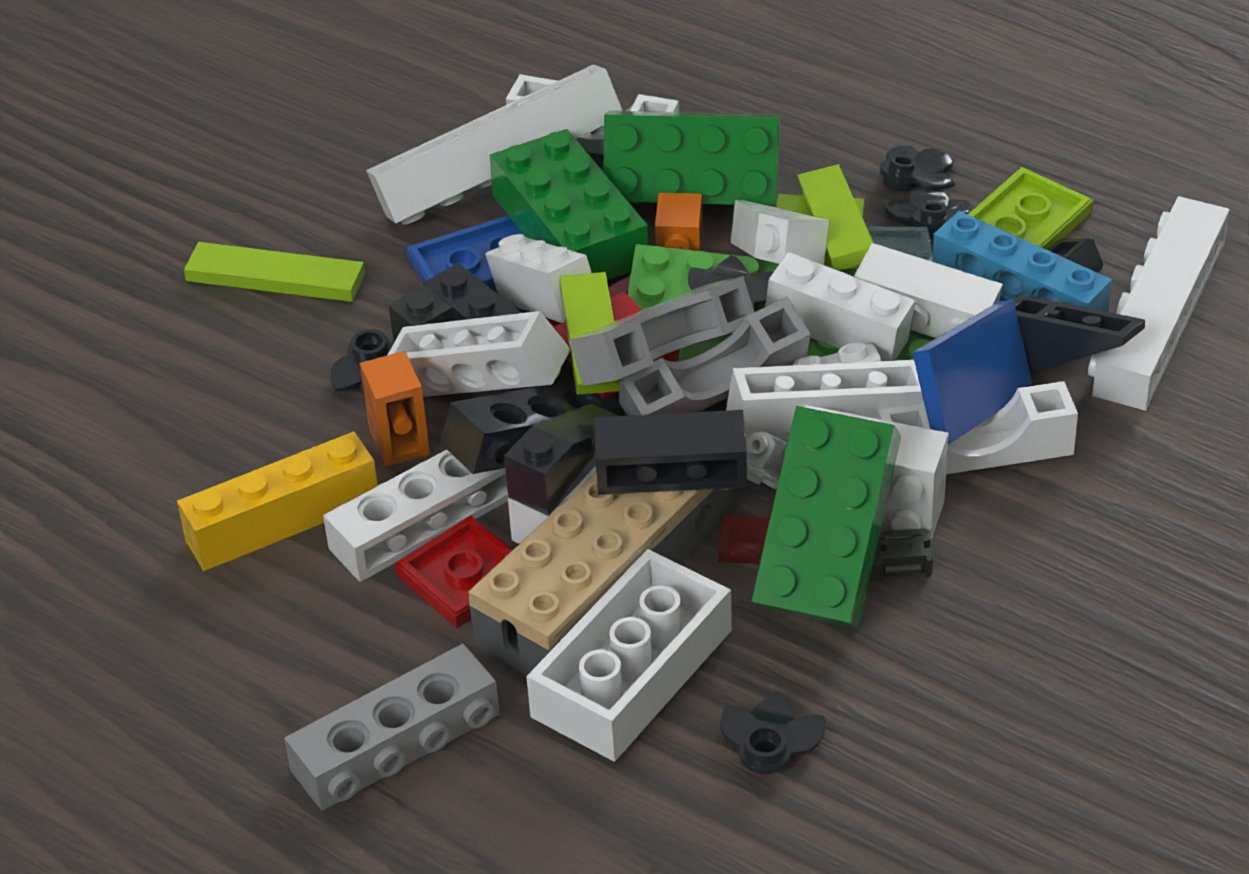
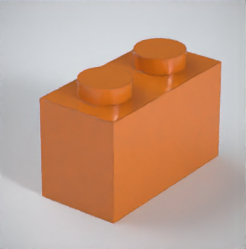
M402 351L360 363L369 431L385 467L430 455L422 386L406 352Z

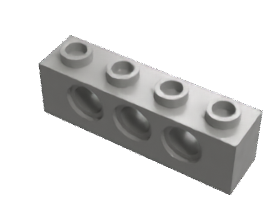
M461 644L284 737L290 771L321 811L338 802L346 801L358 791L384 777L396 774L402 767L428 753L440 750L450 741L472 729L486 725L491 719L500 715L496 680L464 644Z

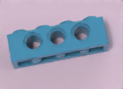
M958 211L934 233L933 262L1003 284L999 301L1012 300L1022 294L1106 312L1109 310L1112 279L975 217Z

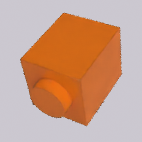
M658 193L655 220L656 246L675 249L683 247L686 250L701 251L703 230L702 194Z

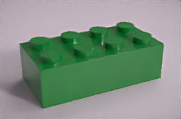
M608 111L604 114L603 172L628 202L657 203L658 193L702 194V204L735 205V200H745L762 205L776 206L779 185L780 114Z
M568 129L552 132L546 136L490 154L492 195L525 237L537 241L542 240L547 244L557 247H566L567 250L586 255L591 272H606L607 280L631 272L635 245H648V226Z
M796 406L752 603L764 610L859 629L901 440V434L895 425Z

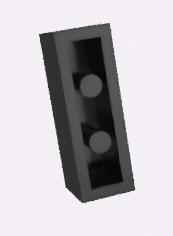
M743 410L594 417L598 495L747 487V448Z

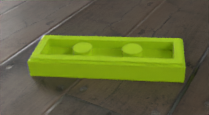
M606 272L559 276V288L568 342L570 339L614 322ZM569 343L577 395L620 391V379L584 386Z

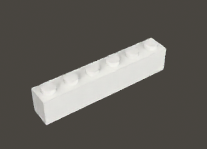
M593 64L366 171L386 217L394 223L401 221L402 224H409L422 218L425 215L424 210L438 203L440 206H447L463 198V191L476 185L478 188L491 186L490 154L564 129H568L575 139L589 132L591 135H597L604 132V114L608 111L623 110L607 70Z
M1178 196L1171 212L1164 211L1162 213L1157 229L1158 238L1149 239L1144 254V266L1137 265L1135 267L1130 284L1131 292H1123L1116 313L1145 319V329L1123 346L1091 356L1088 376L1094 377L1093 397L1144 411L1147 410L1225 244L1230 209Z

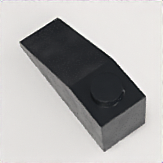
M1022 294L1014 299L1029 371H1040L1121 347L1145 329V319Z
M588 404L532 426L504 455L508 498L549 516L596 466L594 417L619 415L596 405Z

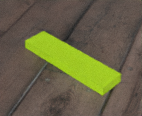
M839 164L797 175L800 190L811 216L829 220L826 253L832 268L841 271L860 266L873 241Z
M198 242L184 268L186 281L353 302L364 278L365 268L364 262Z

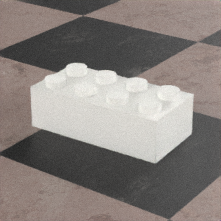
M647 549L528 674L527 687L530 717L615 762L732 631L731 589Z

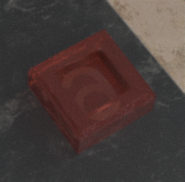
M722 515L718 562L760 564L770 518Z

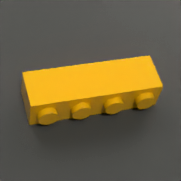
M353 431L177 500L185 541L203 571H206L323 524V515L377 487L375 463L368 450Z

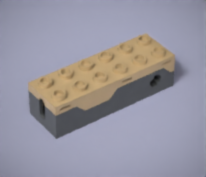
M595 473L468 592L475 647L528 676L647 549L681 564L733 513V488L598 495L597 474Z

